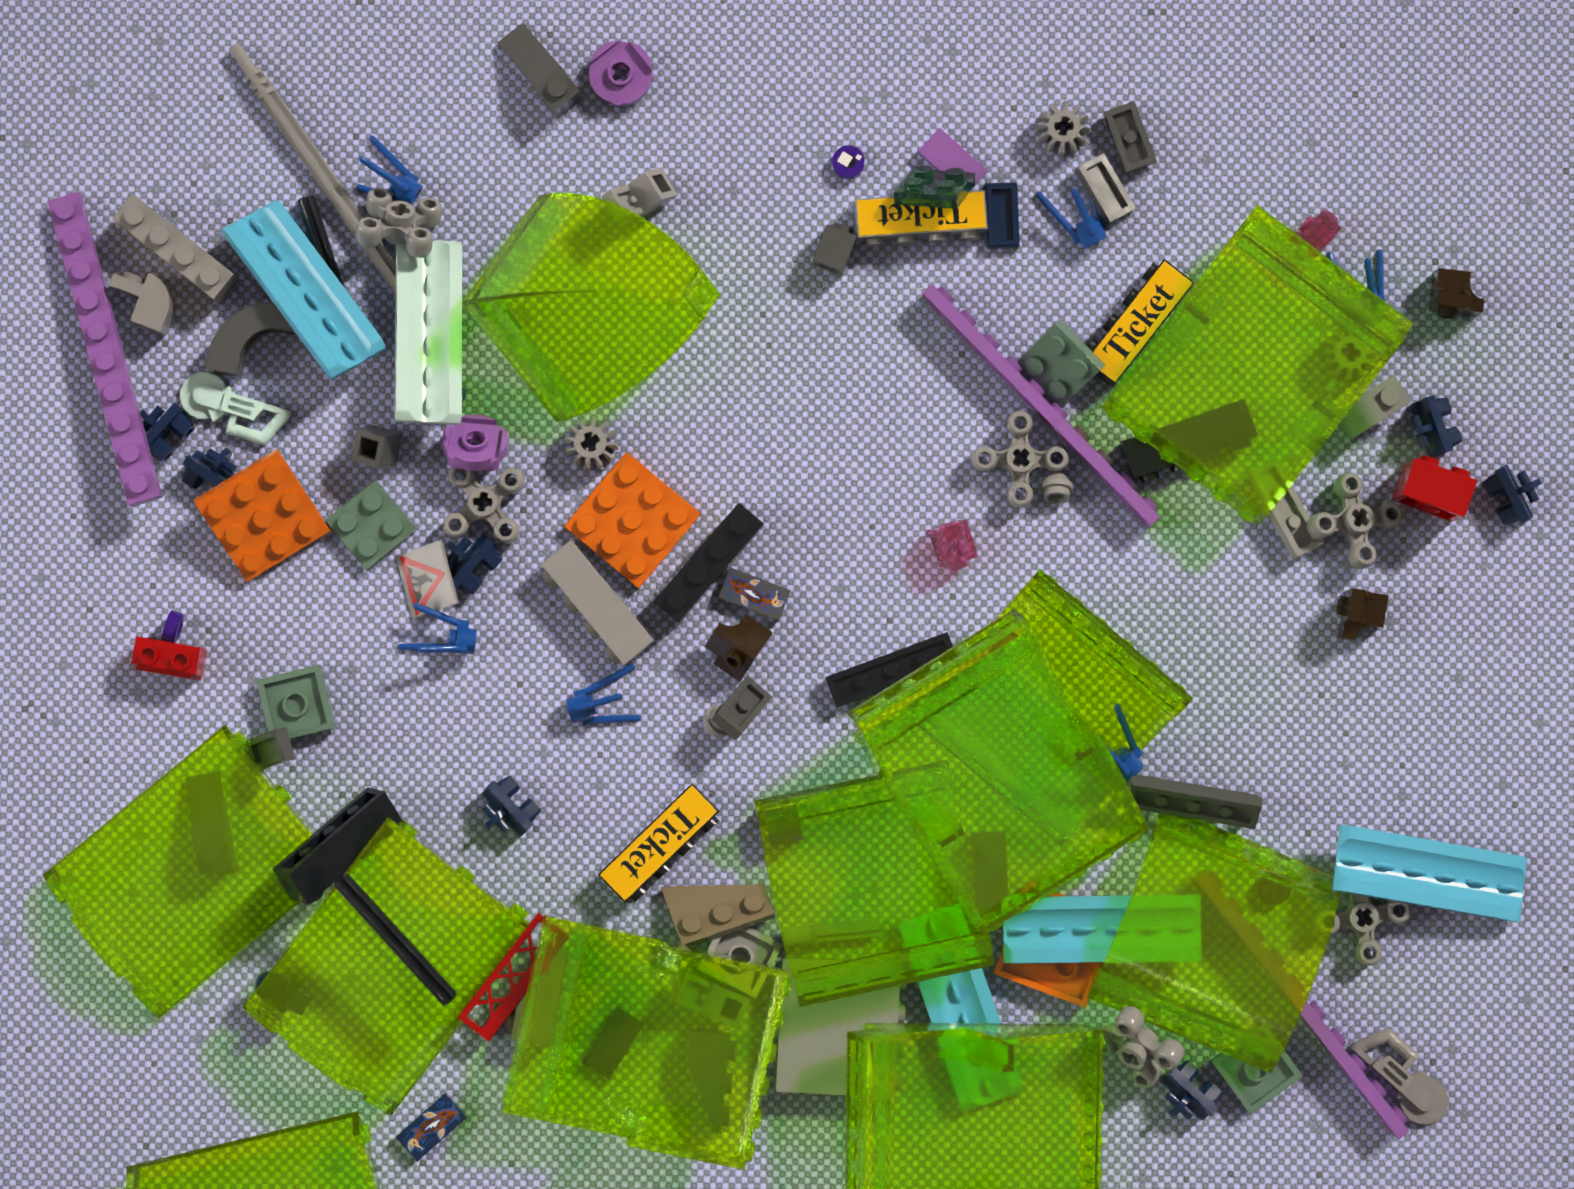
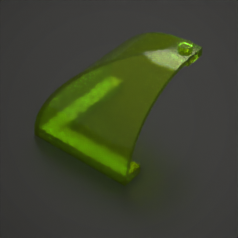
M549 193L538 196L462 304L556 422L580 416L610 402L652 374L689 339L720 296V293L695 260L675 240L638 214L609 201L575 193Z

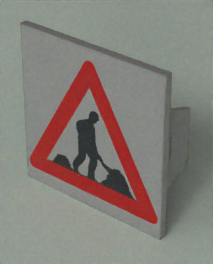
M442 540L396 556L412 619L426 615L413 608L414 603L436 611L459 603Z

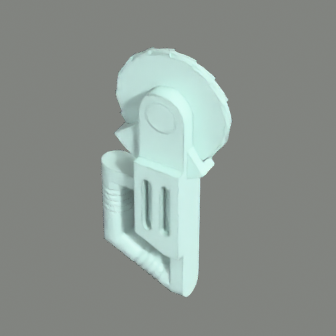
M211 372L192 374L184 381L180 389L182 407L190 416L203 420L212 419V422H216L227 413L231 414L226 429L227 435L264 446L289 420L291 415L289 410L234 394L231 386L226 387L222 379ZM265 411L276 414L261 431L237 424L239 417L256 422Z

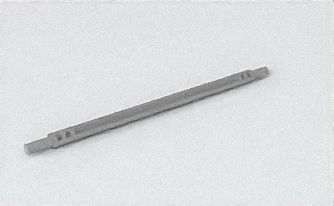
M240 43L234 44L229 48V51L246 74L244 79L356 237L357 224L361 219L365 218L262 69L260 67L256 68ZM382 241L373 248L363 247L396 295V261Z

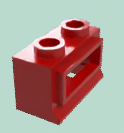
M136 636L131 664H136V670L201 681L207 649Z

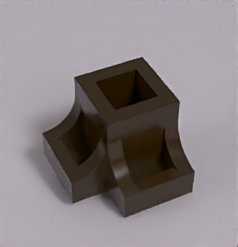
M1438 268L1434 271L1429 311L1438 312L1437 317L1445 319H1456L1457 315L1477 317L1482 314L1485 299L1478 298L1472 292L1470 287L1471 272Z
M1355 588L1344 591V596H1339L1336 607V615H1341L1337 639L1355 640L1357 633L1364 627L1384 628L1389 595Z
M746 614L737 625L727 626L719 623L704 647L717 655L713 663L740 682L773 632Z

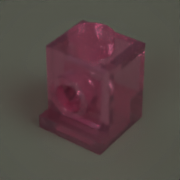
M1323 209L1316 218L1310 214L1298 228L1302 235L1295 232L1287 242L1312 262L1341 230V227L1337 224L1339 220L1327 209Z
M967 519L953 520L926 530L927 537L930 536L939 567H949L950 571L959 570L969 566L967 560L978 557ZM948 541H950L953 546L952 551L950 549Z

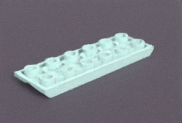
M433 241L430 254L423 258L411 256L406 249V244H396L394 422L460 425L462 417V243L456 241Z

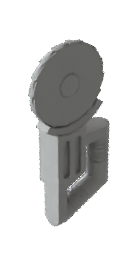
M1389 1027L1352 1044L1350 1048L1396 1089L1395 1098H1399L1401 1111L1407 1119L1416 1124L1428 1125L1437 1122L1443 1117L1448 1108L1446 1089L1438 1080L1428 1077L1426 1071L1414 1072L1412 1074L1407 1071L1420 1055ZM1387 1043L1405 1060L1400 1065L1388 1054L1373 1060L1365 1052Z

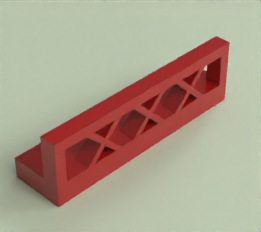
M537 912L457 1018L489 1042L567 941L569 933ZM540 922L553 933L543 945L532 946L531 932ZM528 937L529 946L521 947V945ZM533 950H539L534 956ZM530 951L531 961L523 971L512 972L511 958L514 954ZM508 963L509 973L500 974ZM519 976L517 980L513 982V977ZM509 977L510 989L503 997L492 998L490 985L494 980ZM488 991V999L480 1000L484 993ZM499 1002L493 1009V1003ZM489 1004L490 1015L481 1026L467 1016L475 1005Z

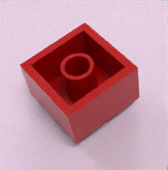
M1421 455L1420 459L1414 458L1404 463L1391 498L1392 501L1449 522L1465 517L1478 481L1470 478L1471 473L1469 471L1452 466L1451 470L1440 467L1439 460L1425 455Z

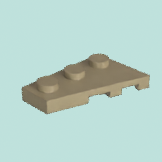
M764 884L661 887V892L682 950L775 918V912Z

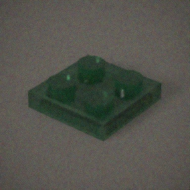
M918 166L910 171L894 191V204L957 209L975 186V173L964 172L961 168H950L942 171L933 170L930 166Z

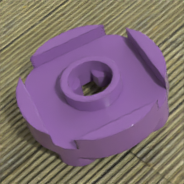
M611 41L602 45L596 50L590 61L589 82L592 90L602 101L617 108L640 101L648 93L653 82L652 64L649 56L640 46L631 42ZM616 66H619L621 69L625 67L629 69L625 81L621 79L616 81L612 78L615 75L613 69Z
M481 414L465 415L461 417L460 425H453L452 427L448 425L443 432V452L448 459L449 466L453 469L485 470L491 472L499 468L500 461L505 458L508 451L507 431L504 427L502 430L497 425V420L490 416ZM473 440H479V445H471Z

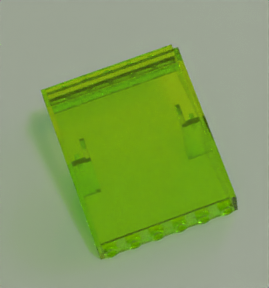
M1256 205L1101 408L1107 412V415L1113 421L1122 423L1133 431L1134 436L1138 440L1150 444L1159 451L1160 456L1164 460L1174 463L1184 470L1189 479L1205 486L1211 491L1215 499L1227 503L1235 509L1244 521L1258 526L1274 509L1404 342V336L1414 323L1259 205Z
M1015 609L846 713L857 732L854 734V737L970 922L982 935L999 929L1006 920L1016 914L1026 912L1036 901L1054 894L1060 886L1071 879L1081 877L1088 868L1099 861L1109 859L1115 851L1126 844L1136 842L1141 838L1142 834L1150 830L1102 735L1075 713L1026 617Z
M544 914L501 1110L507 1114L620 1136L628 1147L745 1170L746 1162L752 1161L755 1151V1142H751L753 1130L759 1129L761 1124L762 1109H758L761 1096H766L769 1088L770 1078L766 1076L768 1063L773 1064L776 1056L777 1044L773 1043L775 1031H780L783 1024L784 1011L780 1010L783 997H788L791 988V978H787L788 971L783 968L581 919L576 921Z
M865 1023L864 1030L847 1031L845 1189H1100V1181L1102 1179L1101 1148L1103 1145L1101 1135L1103 1114L1102 1083L1104 1081L1103 1050L1105 1047L1103 1029L1087 1024Z

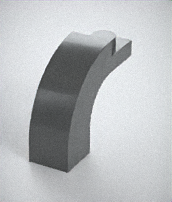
M273 302L249 306L232 315L216 332L208 350L205 369L214 374L242 378L246 355L256 340L270 333L297 334Z

